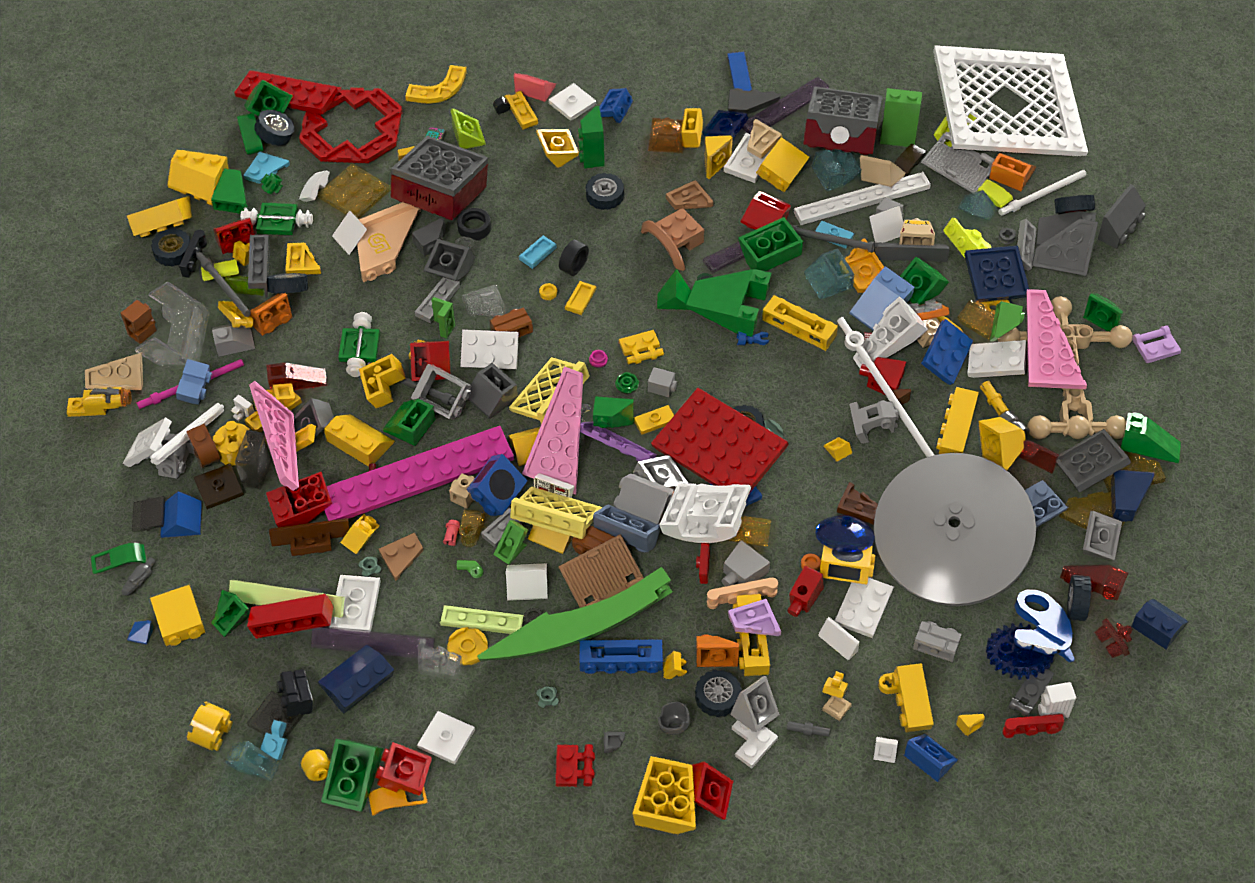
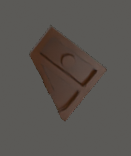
M849 482L837 507V513L874 525L878 504L872 501L864 492L860 494L854 489L855 485Z

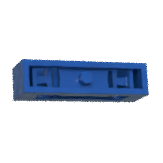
M662 640L580 641V671H584L587 674H593L596 671H605L609 674L616 673L617 671H626L627 673H636L637 671L656 673L663 671ZM638 646H652V648H638ZM590 647H604V649H591Z

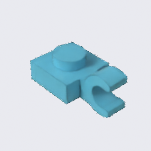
M273 721L271 727L272 734H265L260 754L278 760L282 759L288 740L282 738L287 723Z

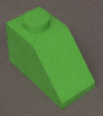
M1002 301L996 305L990 341L994 342L1023 322V306Z

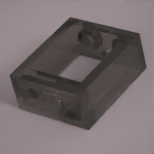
M247 430L236 457L235 463L243 487L261 490L273 458L265 433Z

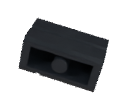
M304 669L294 670V672H281L280 681L276 682L277 692L282 693V696H280L281 708L286 709L288 716L311 714L313 698Z

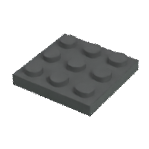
M1105 429L1053 458L1078 492L1089 488L1131 463L1129 457Z

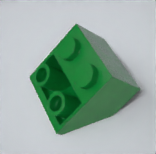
M418 398L403 402L385 425L383 431L416 446L436 419L434 406Z

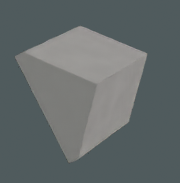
M1090 511L1083 554L1115 560L1122 522L1095 511Z
M766 676L761 677L739 693L730 714L753 732H757L780 715Z

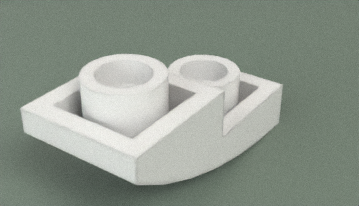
M316 172L305 184L299 199L304 202L315 200L318 195V189L325 188L330 172Z

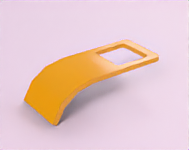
M383 787L373 790L369 794L372 816L390 808L428 803L424 787L422 790L424 800L407 802L405 790L400 788L398 792Z

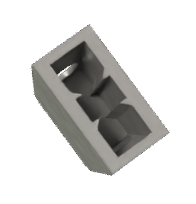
M741 540L724 562L723 573L726 576L721 581L725 587L735 583L741 584L757 581L769 572L770 562Z

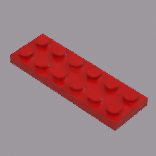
M250 70L234 92L236 97L248 99L251 91L261 80H264L293 95L287 106L288 108L324 114L338 93V89L336 86Z

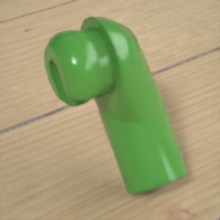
M457 560V570H467L474 578H480L483 575V569L476 561Z

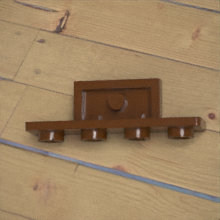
M345 518L269 529L272 547L291 544V555L302 556L332 551L331 539L344 537L350 527L348 519Z

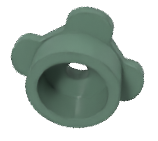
M366 557L359 562V567L363 571V577H369L371 574H379L381 572V567L378 566V559L376 557Z
M543 687L537 691L539 707L544 708L548 705L556 706L558 704L556 688Z

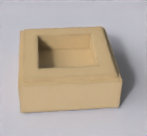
M831 696L822 710L840 721L852 704L844 698Z

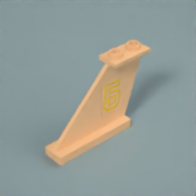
M402 202L359 219L367 229L357 243L363 282L375 280L378 276L390 274L396 269L395 261L418 212H421L420 208Z

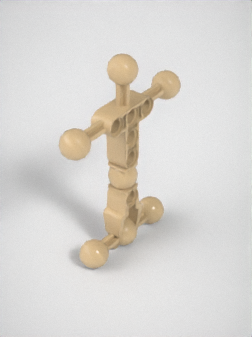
M1063 296L1055 297L1051 300L1053 312L1060 322L1062 332L1065 333L1077 366L1079 364L1077 349L1088 348L1090 342H1110L1116 348H1125L1131 343L1132 332L1123 325L1115 326L1111 331H1093L1090 326L1085 324H1068L1067 317L1072 312L1070 300ZM1015 327L997 340L998 342L1026 340L1027 342V331H1019ZM1061 388L1064 396L1059 413L1061 422H1050L1045 416L1038 415L1030 419L1027 428L1030 430L1029 435L1035 439H1044L1050 433H1063L1064 436L1069 435L1073 439H1083L1087 435L1092 436L1103 429L1106 430L1112 439H1121L1126 419L1116 415L1111 416L1106 422H1092V404L1086 400L1083 389ZM1069 410H1078V413L1083 416H1072L1069 419L1068 413Z

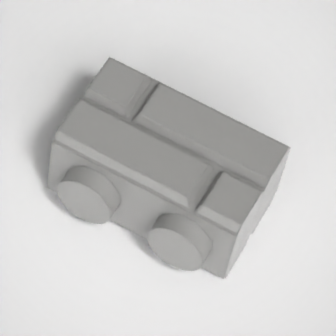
M922 621L913 649L953 662L961 634L953 628L945 629L939 627L934 622Z

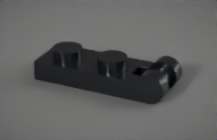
M196 230L191 238L179 266L182 277L189 278L191 273L195 272L198 259L196 255L202 252V248L207 246L203 230Z

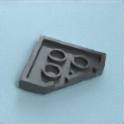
M1078 219L1036 247L1032 266L1086 276L1098 222Z

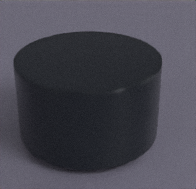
M500 97L494 101L493 107L498 114L509 111L510 104L506 98Z

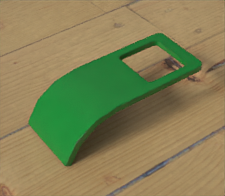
M139 543L123 544L91 556L93 574L101 573L126 563L146 562L144 545ZM110 554L111 565L97 570L95 558Z

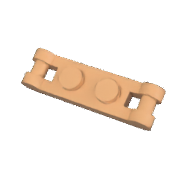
M767 578L711 589L707 593V606L710 609H716L719 604H735L737 595L761 594V596L775 597L777 595L778 581L775 578Z

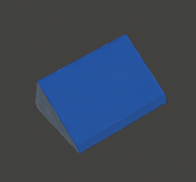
M181 492L175 493L162 504L160 537L200 535L202 501Z
M926 734L910 739L907 742L904 754L906 758L937 782L958 761L956 757Z

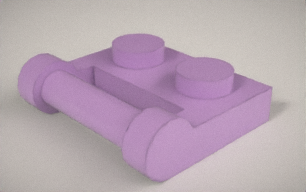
M1167 325L1152 332L1132 335V341L1146 363L1174 356L1181 352ZM1160 336H1163L1165 338L1148 344L1143 343V341L1154 339Z

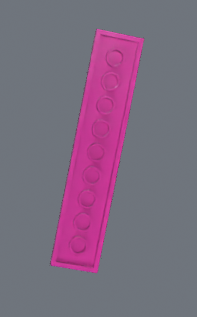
M497 426L329 485L327 489L333 504L324 511L328 521L349 519L453 482L459 478L461 473L467 476L476 474L482 470L488 460L494 455L503 454L509 461L514 460V455L501 426Z

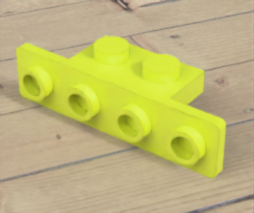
M951 218L943 230L964 258L966 250L992 248L981 237L982 235L979 231L964 229L956 218Z

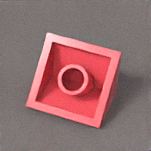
M514 74L515 92L521 91L525 96L546 102L556 86L555 83L529 75Z

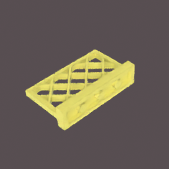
M551 357L510 405V411L540 420L542 424L556 387H553V384L558 383L560 376L551 379V376L559 373L562 374L565 366L583 373L584 384L590 376L585 363L579 361L577 364ZM553 364L559 366V368L549 370ZM549 377V380L539 383L541 379ZM551 386V389L541 391V388ZM538 389V393L528 396L531 391ZM550 395L548 399L543 400L542 397ZM540 398L539 402L530 404V401ZM526 402H527V404H528L527 406H524V407H521V408L518 407L520 404H523V403H526ZM539 408L537 413L533 412L532 410Z
M530 487L519 499L514 498L511 501L510 518L583 539L586 535V529L594 522L593 514L602 507Z

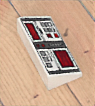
M540 473L534 478L535 488L572 498L574 485Z

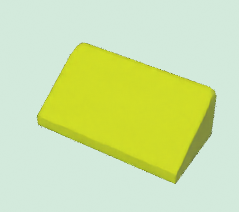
M235 259L214 263V268L222 277L239 273L237 260ZM201 267L204 281L214 279L208 271Z

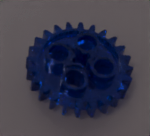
M1011 623V628L1003 625V630L997 628L996 633H991V638H988L986 645L987 659H990V665H995L996 671L1002 669V675H1005L1007 672L1010 673V678L1017 675L1019 680L1022 675L1029 679L1031 674L1036 678L1038 677V672L1044 674L1045 669H1050V664H1053L1054 654L1046 655L1034 650L1018 647L1015 644V631L1022 629L1032 630L1030 629V624L1023 627V624L1020 623L1019 627H1016Z

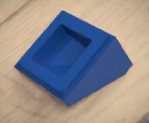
M152 621L135 622L127 640L147 645L154 629Z

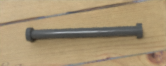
M793 225V229L801 236L868 250L870 253H873L875 248V242H862L802 229L797 225Z

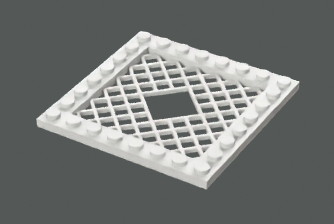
M949 46L934 47L933 52L953 149L1066 156L1087 155L1088 149L1064 54ZM961 65V66L964 67L966 70H965L964 72H962V71L959 70L957 67H959V66ZM977 66L983 71L978 73L974 68ZM993 67L999 72L994 74L990 69ZM1009 68L1015 73L1010 75L1006 70ZM1026 70L1031 74L1029 76H1026L1022 73V71ZM1042 71L1045 74H1047V76L1042 77L1038 74V72ZM971 72L975 77L972 79L966 74ZM985 73H987V74L990 75L992 78L988 80L987 78H985V77L982 76V75H984ZM1003 74L1008 79L1004 81L999 76ZM1017 75H1019V76L1022 77L1024 80H1023L1022 82H1020V81H1019L1018 79H1016L1015 77H1016ZM1033 76H1035L1036 78H1038V79L1041 80V81H1039V82L1037 83V82H1035L1034 80H1032L1031 78H1032ZM963 77L969 82L964 84L960 79ZM981 79L985 83L981 85L976 80ZM996 79L1001 85L997 86L992 81ZM1011 80L1017 84L1015 88L1009 84ZM1028 81L1033 87L1029 88L1025 83ZM1042 83H1045V84H1047L1050 88L1045 89L1044 87L1041 86V84H1042ZM973 84L976 87H978V89L974 91L969 86ZM987 85H989V86H991L992 88H994L995 90H993V91L991 92V91H989L988 89H986L985 87H986ZM1004 86L1030 103L1014 118L988 100ZM1022 87L1027 92L1023 94L1018 89ZM1036 88H1038L1039 90H1041V91L1044 92V93H1042L1041 95H1039V94L1036 93L1034 90H1035ZM966 89L971 95L967 96L962 91ZM981 90L988 94L985 98L979 94ZM1032 94L1036 99L1033 101L1027 96ZM1047 94L1053 100L1049 102L1044 96ZM974 96H976V97L979 98L981 101H980L979 103H977V102H975L974 100H972L971 98H973ZM1041 100L1046 105L1042 107L1037 102ZM969 102L972 105H974V107L970 109L965 105V103ZM986 103L990 108L987 110L981 105ZM1032 106H1034V107H1036L1037 109H1039L1040 111H1038V112L1036 113V112H1034L1033 110H1031L1030 108H1031ZM1048 107H1051V108L1054 109L1056 112H1055L1054 114H1052L1051 112H1049V111L1046 110V109H1047ZM978 108L984 113L979 115L974 110ZM994 109L1000 114L995 116L991 111ZM1027 111L1033 116L1028 118L1024 113ZM1043 112L1047 116H1049V118L1044 119L1042 116H1040V114ZM971 114L977 119L972 121L967 116ZM988 115L993 120L989 122L984 117ZM1004 116L1010 121L1005 123L1000 118ZM1021 117L1026 122L1022 124L1017 119ZM1037 118L1043 123L1038 125L1033 120ZM1053 119V120H1055L1056 122H1058L1059 124H1058L1057 126H1055V125H1053L1052 123H1050L1049 121H1051V120ZM981 121L984 124H986V126L982 128L977 124V122ZM998 122L1003 127L999 129L993 124ZM1014 123L1017 126H1019V128L1015 130L1010 125ZM1028 124H1031L1036 129L1032 131L1026 126ZM1045 125H1047V126L1050 127L1052 130H1051L1050 132H1048L1047 130H1045V129L1042 128V127L1045 126ZM975 127L979 132L975 133L970 128ZM990 127L991 129L996 131V133L991 134L987 131V129ZM1008 129L1012 134L1007 135L1003 130ZM1023 129L1024 131L1029 133V135L1024 136L1020 133V131ZM1041 131L1045 136L1040 137L1036 132ZM1056 131L1062 137L1057 138L1053 135V133Z

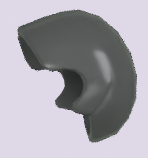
M670 702L661 708L658 723L664 733L679 735L689 727L690 714L685 704Z

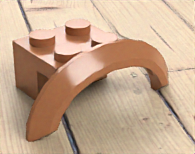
M683 208L656 223L648 220L642 224L641 232L643 234L648 232L653 234L663 244L673 261L674 267L678 270H685V265L678 248L685 245L690 251L704 243V229Z

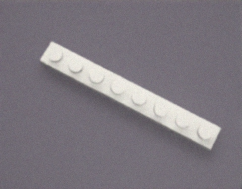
M924 172L901 178L892 187L878 184L794 208V214L800 225L881 203L884 197L892 200L930 189L931 184Z

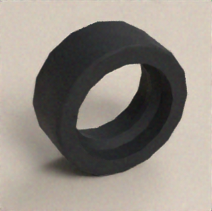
M469 208L462 211L457 218L459 234L462 238L470 241L485 238L491 230L489 214L480 208ZM472 219H479L484 222V225L478 229L464 227V223Z
M577 240L570 241L561 254L559 269L571 276H575L586 263L589 253L588 246Z

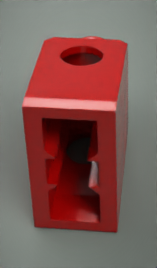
M881 357L875 358L874 365L890 389H898L905 372L906 362ZM862 364L859 375L868 377L867 387L885 395L867 366Z
M806 565L804 566L789 594L791 604L787 610L789 614L798 617L801 610L809 612L824 589L823 574Z

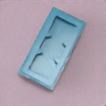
M821 221L815 230L816 232L848 239L854 237V233ZM833 243L845 249L847 248V245Z
M543 235L519 256V260L533 269L557 248L556 243Z

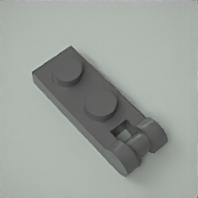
M1036 663L1008 708L1016 709L1024 717H1028L1046 686H1048L1053 678L1054 672ZM1023 700V701L1027 702L1028 704H1027V705H1024V704H1022L1020 701Z

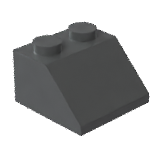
M437 239L424 272L457 281L469 272L475 256L468 247Z

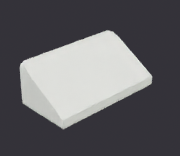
M828 617L818 636L843 657L850 660L858 652L860 642Z

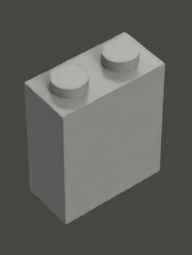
M629 474L620 481L619 488L621 491L615 498L614 507L659 525L674 489L637 475Z

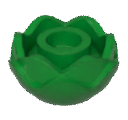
M624 372L617 377L615 385L621 393L630 394L638 388L639 380L634 374Z

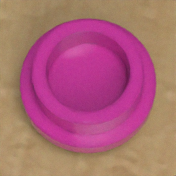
M595 350L590 355L589 362L592 366L600 368L607 364L608 357L604 351Z

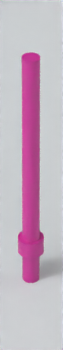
M240 359L211 371V379L244 366L243 361ZM178 385L160 393L155 392L150 397L136 402L138 408L142 409L151 404L156 405L161 403V400L175 395Z

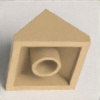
M860 156L862 181L892 187L905 176V172L891 161Z

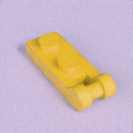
M521 91L515 92L514 95L508 94L504 96L522 129L538 125V119Z
M233 301L218 302V309L231 321L233 328H239L240 326L252 328L253 318L251 316L245 317Z

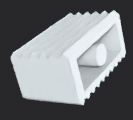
M1071 682L1046 686L1044 694L1041 695V702L1038 704L1040 716L1063 714L1064 719L1065 717H1070L1076 700Z

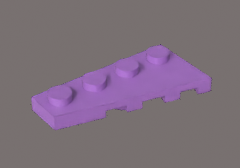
M593 422L580 423L581 433L610 447H614L623 454L634 456L637 461L652 459L657 456V454L606 428L593 426Z

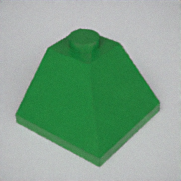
M261 80L251 91L244 106L246 110L257 116L263 110L266 111L268 109L284 113L293 95Z
M915 257L900 275L901 278L915 287L910 301L918 305L924 304L925 301L939 295L949 283L941 273L918 257Z
M1091 293L1083 318L1105 331H1111L1112 328L1120 324L1123 311L1107 298Z
M595 396L593 426L614 428L634 424V399Z

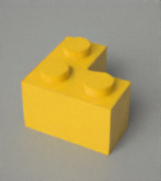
M393 354L359 369L366 398L375 408L393 402L389 386L406 379L402 363Z

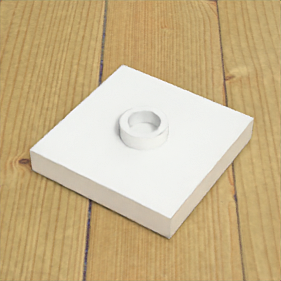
M573 83L550 98L549 104L572 121L595 106L596 100Z
M437 711L417 746L421 750L455 764L473 735L475 727Z

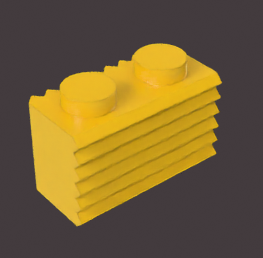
M700 108L684 109L681 129L683 147L700 146L703 128L702 109Z

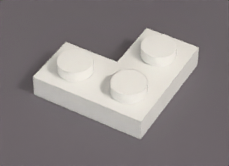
M738 720L732 726L734 732L747 740L735 753V757L751 769L778 740V736L765 726L757 732L751 731Z

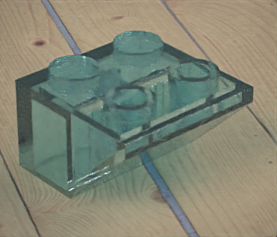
M839 149L816 152L812 164L814 172L826 191L845 186L862 170L851 152L847 153Z
M839 249L821 254L804 271L805 276L820 299L853 288L854 272Z

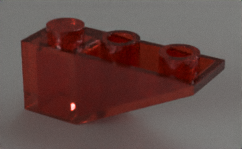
M286 362L266 365L270 390H272L273 385L291 383L293 390L327 386L325 369Z
M1111 565L1064 566L1060 578L1070 584L1072 575L1089 576L1091 578V592L1099 593L1108 600L1114 599L1118 601L1128 572Z

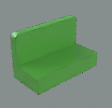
M433 297L431 302L434 321L439 323L440 336L448 338L455 327L453 303Z

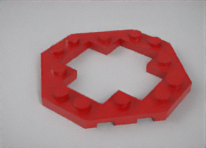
M337 87L338 93L325 112L343 101H346L354 109L369 102L385 116L375 123V128L382 134L359 149L348 140L333 148L317 134V132L328 126L327 121L320 116L322 114L306 111L302 123V132L299 137L300 143L321 162L370 163L396 147L402 107L382 89L374 88L373 91H367L364 88L341 90V87Z

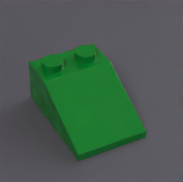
M1128 412L1120 448L1123 451L1179 463L1181 442L1148 417L1140 413Z
M336 739L321 802L362 812L380 765L383 748L345 739Z

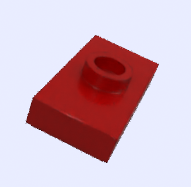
M701 543L700 556L696 557V568H699L700 584L708 583L709 543Z

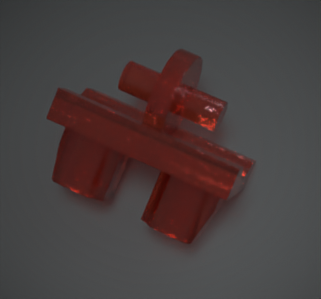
M1107 618L1102 621L1103 626L1095 631L1100 642L1103 643L1107 639L1112 638L1114 642L1105 647L1112 658L1121 654L1124 656L1129 655L1128 647L1122 639L1124 638L1127 643L1130 642L1132 638L1129 634L1133 629L1129 625L1123 627L1121 623L1116 624L1118 631H1116Z

